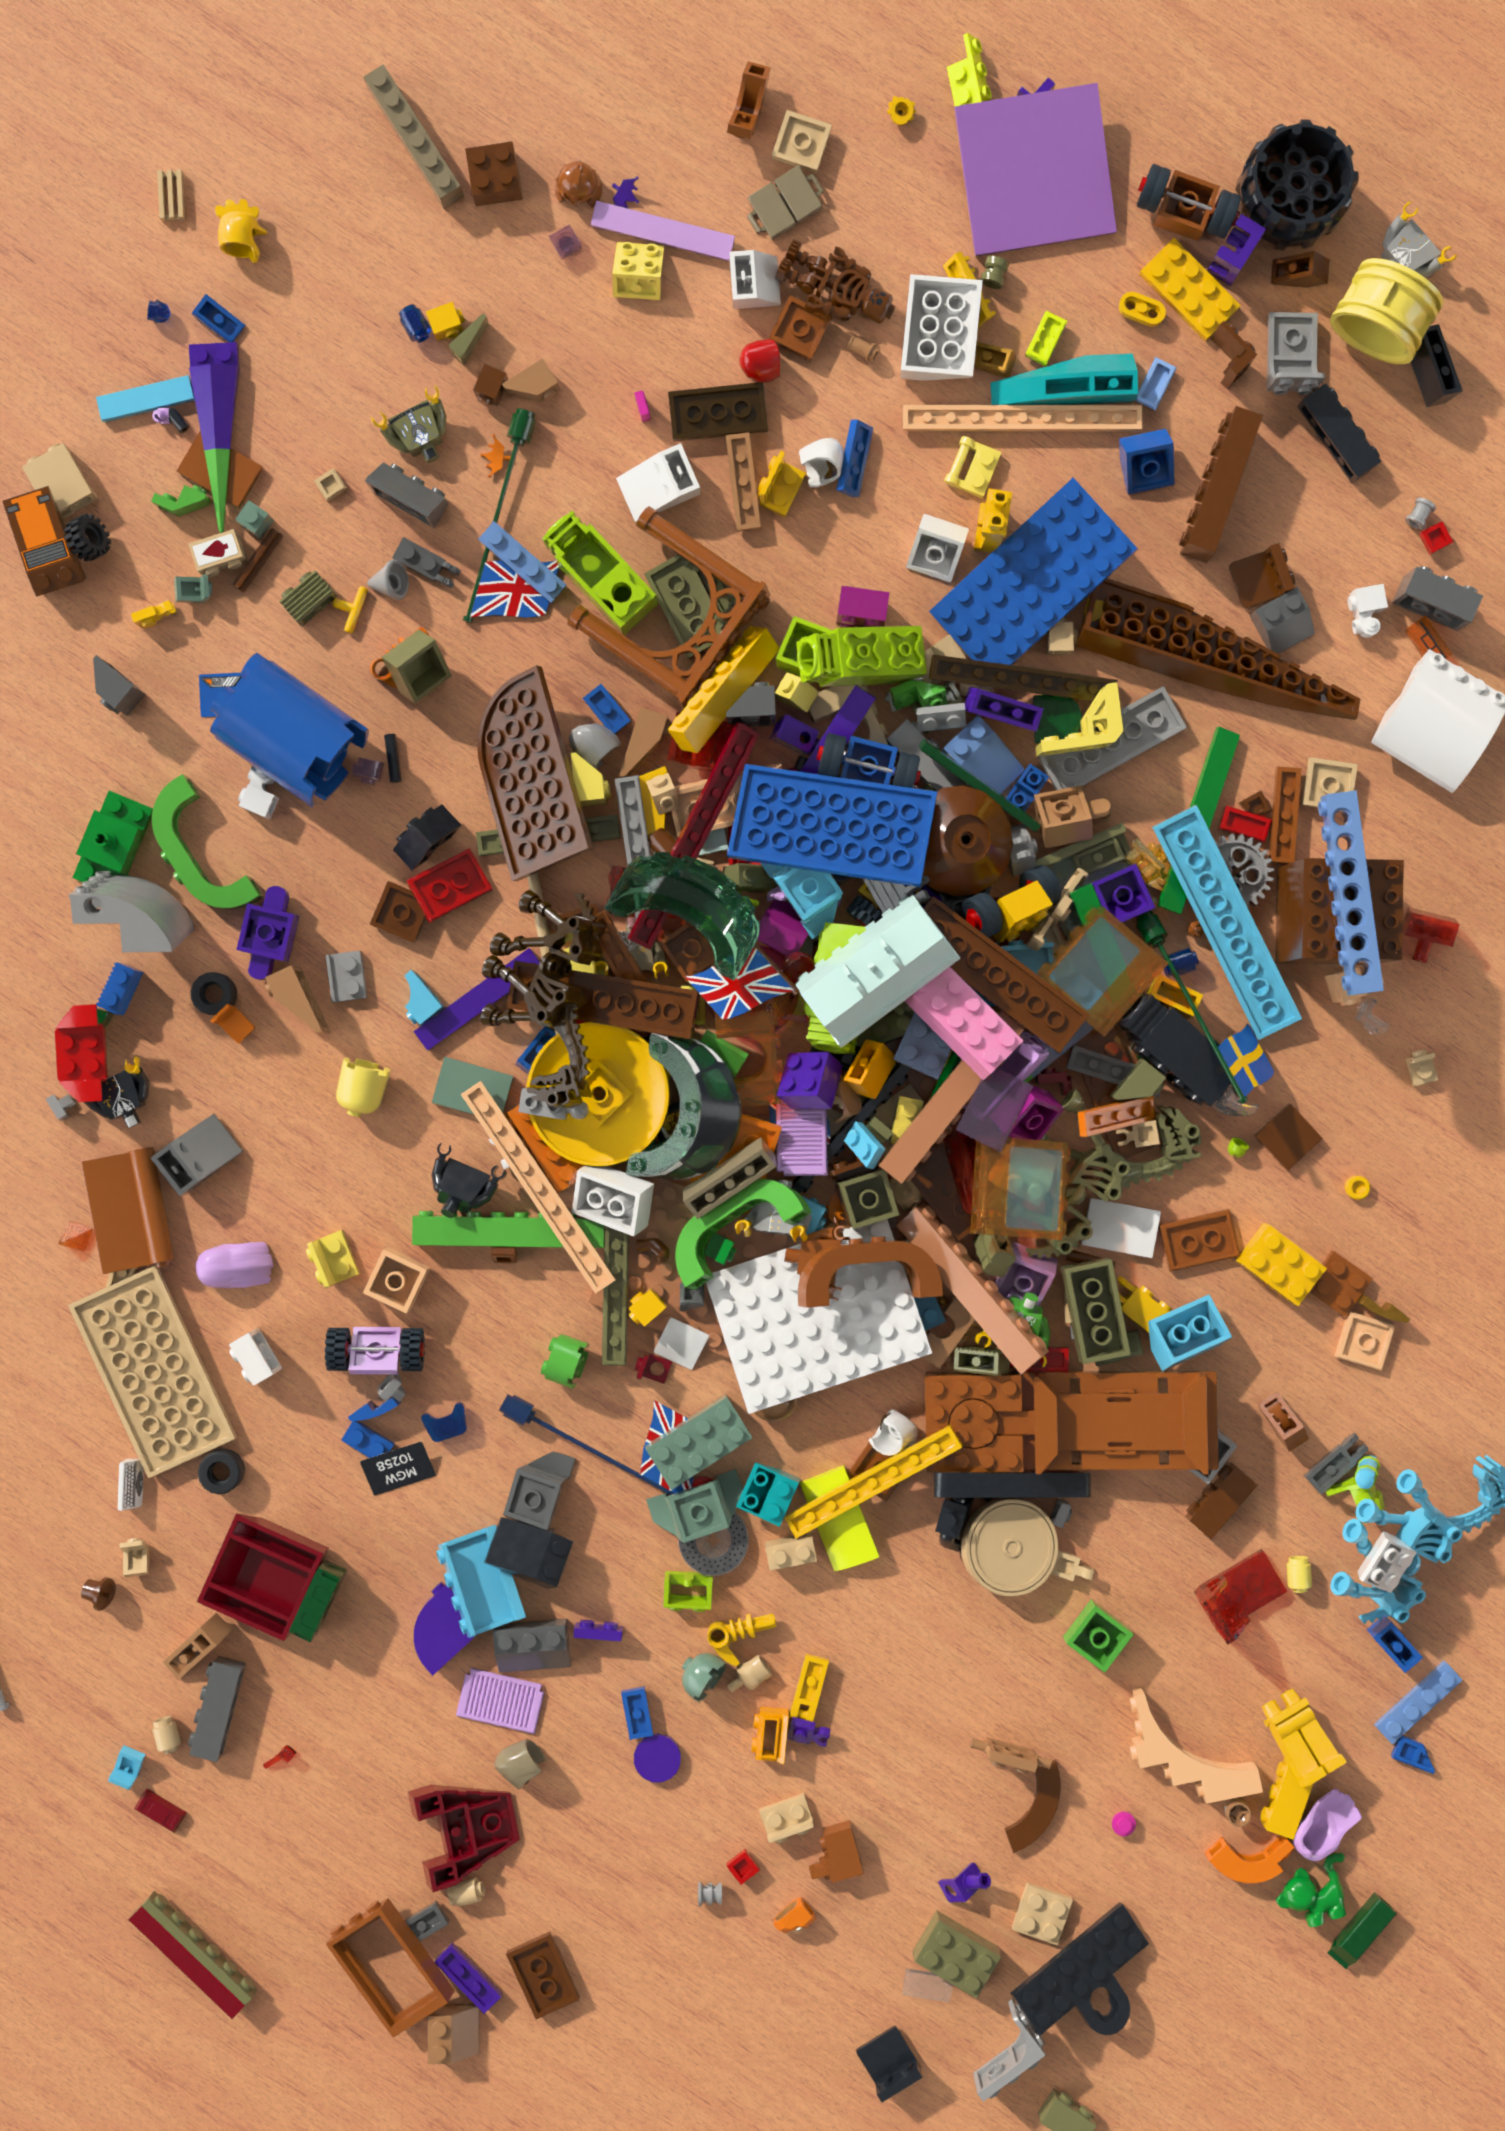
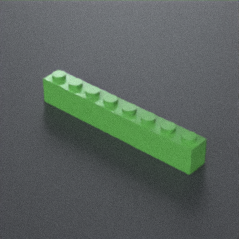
M419 1211V1215L412 1216V1245L563 1247L541 1212L538 1213V1217H529V1212H514V1216H505V1212H491V1216H481L480 1211H470L467 1213V1216L457 1215L456 1212L453 1218H448L444 1215H433V1211ZM571 1213L594 1248H604L605 1225L584 1217H576V1214Z

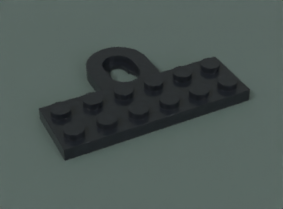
M1119 1902L1010 1994L1035 2033L1039 2036L1074 2007L1077 2008L1086 2024L1092 2030L1102 2035L1116 2034L1128 2022L1130 2003L1113 1974L1149 1943L1125 1906ZM1099 1987H1104L1109 1995L1108 2001L1111 2005V2010L1107 2015H1101L1098 2010L1092 2008L1090 2003L1091 1994Z

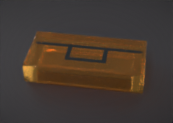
M1426 615L1404 630L1422 657L1429 649L1441 654L1445 659L1452 655V652Z

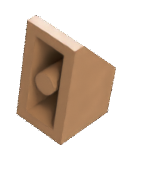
M543 358L502 384L507 395L541 402L544 399L548 401L557 395V391L560 390L557 380Z

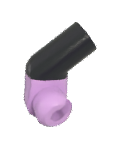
M159 408L152 414L153 420L156 423L173 424L179 433H184L189 428V425L174 408Z

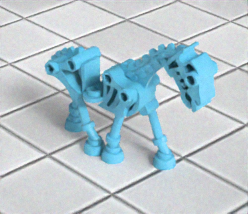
M1487 1455L1484 1458L1481 1456L1475 1458L1483 1466V1469L1476 1464L1473 1466V1476L1477 1479L1480 1488L1478 1501L1482 1505L1463 1515L1446 1516L1434 1507L1428 1499L1429 1495L1426 1489L1422 1488L1420 1477L1410 1469L1400 1473L1396 1485L1400 1492L1412 1494L1414 1501L1421 1504V1508L1414 1512L1407 1511L1404 1515L1389 1514L1387 1511L1380 1510L1371 1499L1362 1500L1356 1508L1357 1519H1351L1344 1525L1342 1534L1345 1541L1357 1543L1358 1552L1367 1557L1372 1549V1544L1368 1540V1532L1361 1522H1375L1378 1525H1386L1387 1523L1402 1524L1396 1537L1417 1553L1411 1565L1400 1578L1399 1584L1391 1593L1374 1586L1363 1587L1362 1584L1354 1582L1350 1575L1345 1572H1338L1333 1576L1330 1584L1332 1593L1337 1596L1350 1595L1357 1599L1361 1598V1596L1370 1597L1380 1606L1378 1609L1359 1616L1364 1624L1368 1620L1373 1623L1376 1618L1380 1621L1384 1615L1395 1618L1399 1623L1406 1622L1410 1617L1409 1609L1421 1603L1426 1597L1425 1591L1421 1589L1423 1583L1413 1576L1420 1569L1421 1565L1418 1554L1435 1563L1438 1560L1446 1563L1452 1557V1544L1462 1538V1531L1469 1533L1472 1527L1479 1529L1483 1522H1491L1494 1514L1499 1515L1500 1508L1505 1507V1467Z

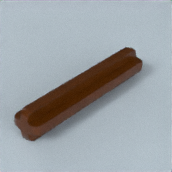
M273 528L270 529L233 582L235 588L241 592L247 590L283 538L281 533Z

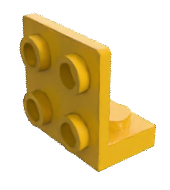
M780 451L778 457L774 455L768 467L770 469L768 478L763 477L759 484L758 497H760V506L786 517L806 476V472L785 463V452Z

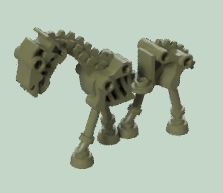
M1076 1089L1071 1090L1061 1103V1106L1068 1112L1073 1111L1078 1114V1112L1086 1110L1085 1102ZM1159 1105L1157 1108L1161 1113L1155 1112V1119L1163 1142L1161 1144L1162 1157L1147 1162L1126 1161L1124 1157L1112 1151L1111 1146L1105 1143L1100 1134L1090 1136L1095 1143V1148L1079 1152L1060 1146L1053 1139L1049 1141L1046 1132L1036 1144L1037 1147L1044 1148L1045 1151L1051 1154H1057L1076 1161L1064 1180L1067 1184L1060 1188L1059 1198L1054 1201L1047 1191L1043 1198L1046 1211L1042 1215L1023 1208L1018 1202L1013 1203L1010 1193L999 1188L991 1197L989 1206L996 1210L1009 1211L1008 1214L1012 1217L1019 1216L1039 1223L1046 1228L1044 1240L1048 1246L1026 1248L1025 1251L1028 1252V1256L1032 1257L1036 1254L1038 1258H1041L1045 1254L1047 1258H1050L1052 1253L1057 1257L1060 1256V1253L1069 1254L1073 1247H1078V1241H1085L1093 1234V1229L1090 1227L1092 1222L1071 1207L1074 1204L1079 1205L1085 1199V1188L1107 1202L1109 1199L1118 1200L1123 1192L1122 1187L1124 1186L1128 1189L1130 1182L1139 1184V1180L1142 1178L1145 1182H1149L1151 1177L1160 1181L1164 1174L1173 1176L1174 1169H1183L1182 1163L1184 1161L1190 1162L1192 1158H1198L1202 1155L1200 1152L1192 1149L1193 1146L1201 1144L1199 1127L1190 1123L1178 1109ZM1091 1167H1102L1104 1172ZM1082 1175H1094V1176H1099V1177H1102V1178H1101L1100 1180H1097V1179H1095V1178H1093V1177L1082 1176ZM1061 1206L1077 1217L1071 1219L1064 1229L1061 1227L1060 1220Z

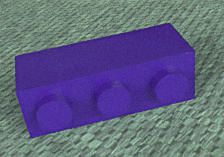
M969 687L964 702L965 711L1035 732H1037L1044 709L973 687Z

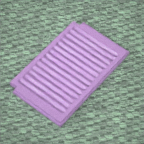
M777 1099L776 1125L782 1126L776 1144L777 1172L784 1171V1176H826L827 1109H791L781 1099Z
M471 1668L470 1674H465L456 1716L535 1734L544 1691L540 1690L542 1684Z

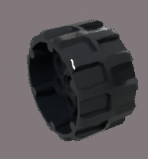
M1301 119L1298 124L1290 126L1278 124L1272 128L1266 139L1255 144L1246 160L1235 188L1236 192L1241 196L1237 211L1240 212V215L1243 214L1264 227L1266 230L1260 239L1275 244V249L1284 251L1286 247L1299 245L1302 246V249L1312 247L1322 235L1331 234L1352 204L1351 196L1359 182V173L1354 171L1352 162L1354 151L1350 145L1345 146L1336 136V130L1330 126L1327 128L1312 124L1309 119ZM1278 154V158L1281 159V162H1272L1268 167L1263 166L1270 156ZM1288 159L1295 160L1297 165H1291ZM1310 168L1318 169L1319 174H1314ZM1269 174L1277 175L1279 180L1271 179ZM1326 174H1328L1332 182L1334 193H1332L1331 184L1328 181L1323 180ZM1257 178L1261 179L1262 188L1270 192L1266 198L1263 197ZM1291 183H1298L1301 189H1295ZM1314 192L1322 193L1323 198L1316 197ZM1273 197L1279 198L1282 204H1276ZM1327 205L1328 208L1324 216L1315 218V215L1311 213L1312 209L1318 210ZM1295 206L1302 207L1305 213L1297 212Z

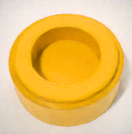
M1352 1176L1345 1183V1192L1352 1199H1364L1370 1192V1183L1365 1177Z

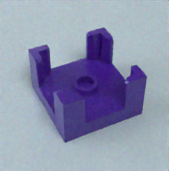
M1243 214L1239 216L1235 225L1251 236L1249 237L1240 230L1233 228L1226 242L1237 248L1236 251L1233 252L1229 248L1221 246L1214 257V260L1230 270L1216 262H1212L1207 270L1211 275L1229 286L1233 284L1266 230Z

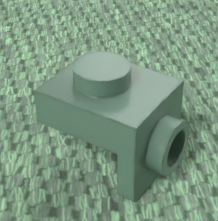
M202 575L201 577L176 576L174 578L175 602L205 603L209 596L212 595V583L208 582V575Z

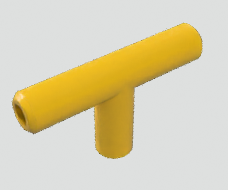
M359 587L353 604L338 598L333 600V607L350 613L344 631L352 634L368 593V589L365 587Z

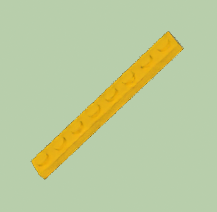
M949 1425L785 1515L784 1519L795 1538H798L959 1450L963 1445L952 1426Z

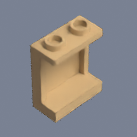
M64 443L51 446L47 450L48 452L41 456L30 458L27 464L22 466L35 490L46 486L50 487L62 519L99 499L95 491L88 485L73 459L71 450Z

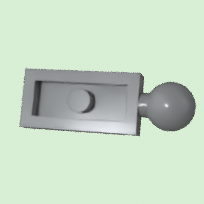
M522 1088L518 1112L567 1120L568 1113L578 1120L588 1115L589 1108L584 1101L573 1108L549 1106L544 1101L533 1100L532 1096L537 1094L527 1093V1088Z

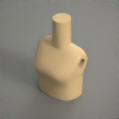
M757 1655L736 1668L738 1678L727 1684L732 1693L743 1685L749 1690H754L763 1681L771 1677L772 1672L763 1658Z

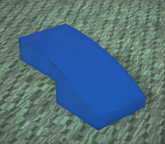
M391 1397L377 1408L372 1401H369L352 1413L348 1419L350 1421H361L377 1417L392 1410L401 1401L399 1402Z

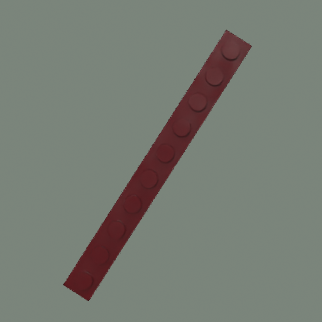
M740 722L736 723L669 856L695 863L760 733ZM664 864L653 887L673 888L683 873L685 866L682 864ZM659 892L649 894L627 939L651 950L675 902V899L659 895Z

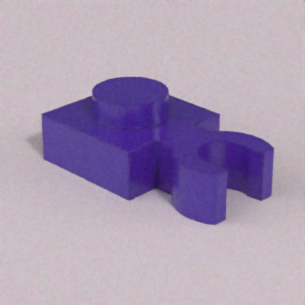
M792 1717L787 1731V1739L808 1745L810 1741H814L817 1745L826 1747L831 1729L827 1727L816 1728L815 1722Z

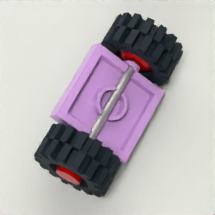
M353 1327L351 1344L349 1328H329L325 1339L326 1369L328 1371H348L349 1368L350 1374H398L400 1359L401 1371H422L425 1356L423 1328L401 1329V1327Z

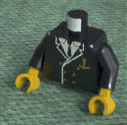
M134 1057L135 1065L129 1064L126 1059L124 1071L101 1082L103 1101L83 1103L104 1118L116 1120L123 1117L127 1128L140 1124L141 1121L135 1110L146 1105L145 1100L148 1098L150 1082L143 1069L139 1067V1057Z

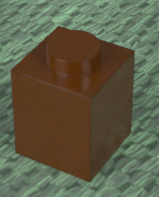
M484 364L473 388L477 400L487 406H490V404L498 406L504 392L502 384L509 380L507 374Z

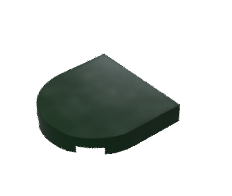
M1049 695L1032 696L1033 705L1044 708L1037 732L1034 731V744H1040L1041 740H1044L1045 737L1058 736L1059 740L1068 737L1069 734L1078 732L1082 714L1078 704L1073 699Z

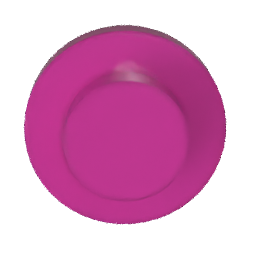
M1125 1811L1118 1812L1112 1819V1828L1116 1834L1128 1836L1134 1832L1136 1821L1130 1813Z

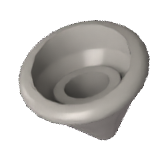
M392 559L368 580L367 585L376 591L390 596L394 600H401L408 592V575L403 564L398 560Z

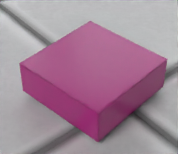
M644 391L634 392L642 422L650 420V411Z

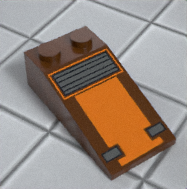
M49 486L2 501L26 574L36 597L81 583L86 579L77 554L74 555L72 553L73 548H69L67 545L70 543L69 540H65L64 536L67 533L64 532V529L66 527Z

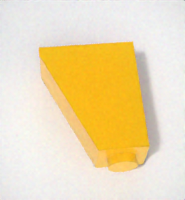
M665 766L639 776L648 840L659 828L665 830L666 813L658 814L646 781L658 775L667 774Z

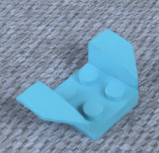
M761 863L769 877L776 881L801 918V924L812 939L818 936L820 931L824 929L825 922L833 923L838 901L843 892L830 873Z

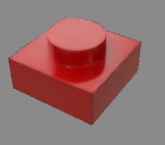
M1443 521L1419 533L1429 555L1453 543Z
M746 1849L726 1863V1867L740 1885L760 1871V1867Z

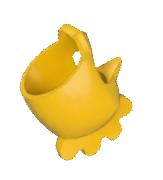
M228 199L225 201V207L217 205L215 213L220 218L218 228L220 250L229 256L250 258L252 263H257L260 251L253 237L268 234L257 222L259 208L256 206L248 207V202L245 199H240L239 204H235L233 200Z

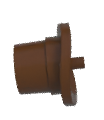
M107 1577L101 1581L88 1579L82 1587L81 1597L92 1602L95 1610L101 1611L114 1598L116 1592L115 1582Z

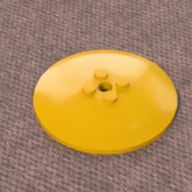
M593 1022L579 1024L578 1034L584 1035V1039L581 1042L583 1045L588 1046L585 1054L591 1060L587 1064V1069L591 1073L586 1076L585 1080L589 1084L592 1097H581L588 1105V1115L580 1120L573 1118L570 1113H568L567 1120L533 1114L529 1115L535 1130L542 1140L560 1156L578 1164L608 1166L636 1156L655 1139L664 1124L668 1112L670 1099L669 1081L659 1055L643 1037L628 1028ZM559 1033L551 1038L539 1051L531 1066L526 1088L542 1089V1087L549 1088L553 1086L532 1085L530 1082L539 1075H550L558 1072V1069L562 1066L570 1065L567 1048ZM598 1086L603 1087L606 1091V1096L603 1100H597L594 1097V1089Z

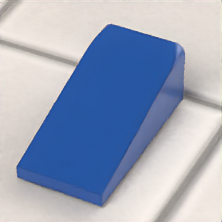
M207 294L204 295L192 312V316L227 342H234L246 326Z
M544 1026L518 1058L515 1065L529 1075L536 1056L543 1046L556 1035L555 1031Z

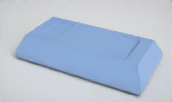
M1155 357L1135 401L1156 410L1177 367Z

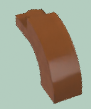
M747 62L727 133L737 138L750 139L752 135L754 136L766 94L771 67Z

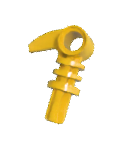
M771 1613L752 1618L751 1614H747L746 1620L742 1621L741 1618H738L736 1623L730 1620L728 1625L723 1621H714L708 1628L707 1639L722 1659L733 1666H737L740 1662L729 1648V1644L737 1641L739 1636L745 1639V1635L749 1634L751 1638H756L755 1632L775 1628L777 1624L774 1614ZM719 1629L725 1633V1636L721 1639H716L712 1636V1632Z

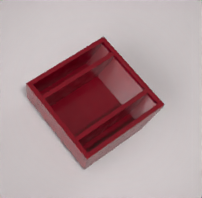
M236 1513L197 1599V1603L285 1641L290 1635L289 1629L329 1547L264 1518Z

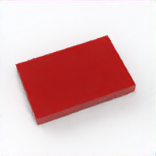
M470 848L406 881L429 923L493 890Z

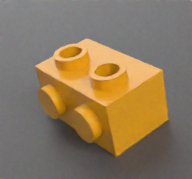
M866 1039L843 1080L858 1095L876 1099L896 1063L893 1060L895 1055L885 1044Z

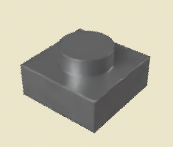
M1058 1498L1050 1516L1053 1525L1063 1528L1065 1523L1069 1522L1072 1515L1071 1505L1066 1500Z

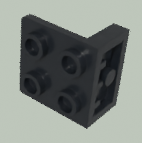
M897 2026L889 2028L856 2049L858 2057L876 2085V2093L881 2103L923 2078L921 2065Z

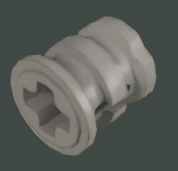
M699 1881V1907L703 1903H708V1905L718 1903V1905H722V1883L712 1885V1882H708V1885H703Z

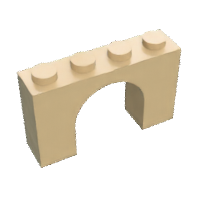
M858 685L869 693L866 685ZM832 686L820 691L808 710L813 724L837 714L854 686ZM873 702L863 718L868 728V740L888 745L885 739L888 733L884 724H879L876 719L878 711ZM841 764L838 774L839 778L841 776L843 764Z

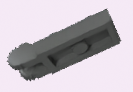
M405 537L402 538L392 557L433 582L437 581L451 589L454 583L450 579L439 575L443 568L458 576L461 572L459 568L446 562L445 559Z
M1355 1433L1345 1438L1341 1444H1338L1303 1475L1319 1494L1322 1495L1355 1466L1357 1464L1356 1461L1368 1451V1447L1365 1444L1357 1447L1351 1455L1346 1451L1358 1440L1359 1437Z

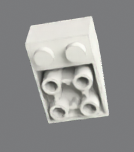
M681 443L657 453L616 478L635 523L648 506H651L659 513L701 495L700 486Z

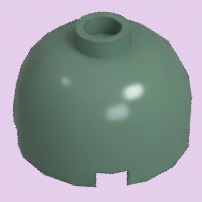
M711 1653L698 1654L694 1659L689 1657L682 1666L684 1670L682 1685L685 1692L696 1702L700 1703L708 1696L704 1692L716 1686L725 1672V1665L727 1663Z

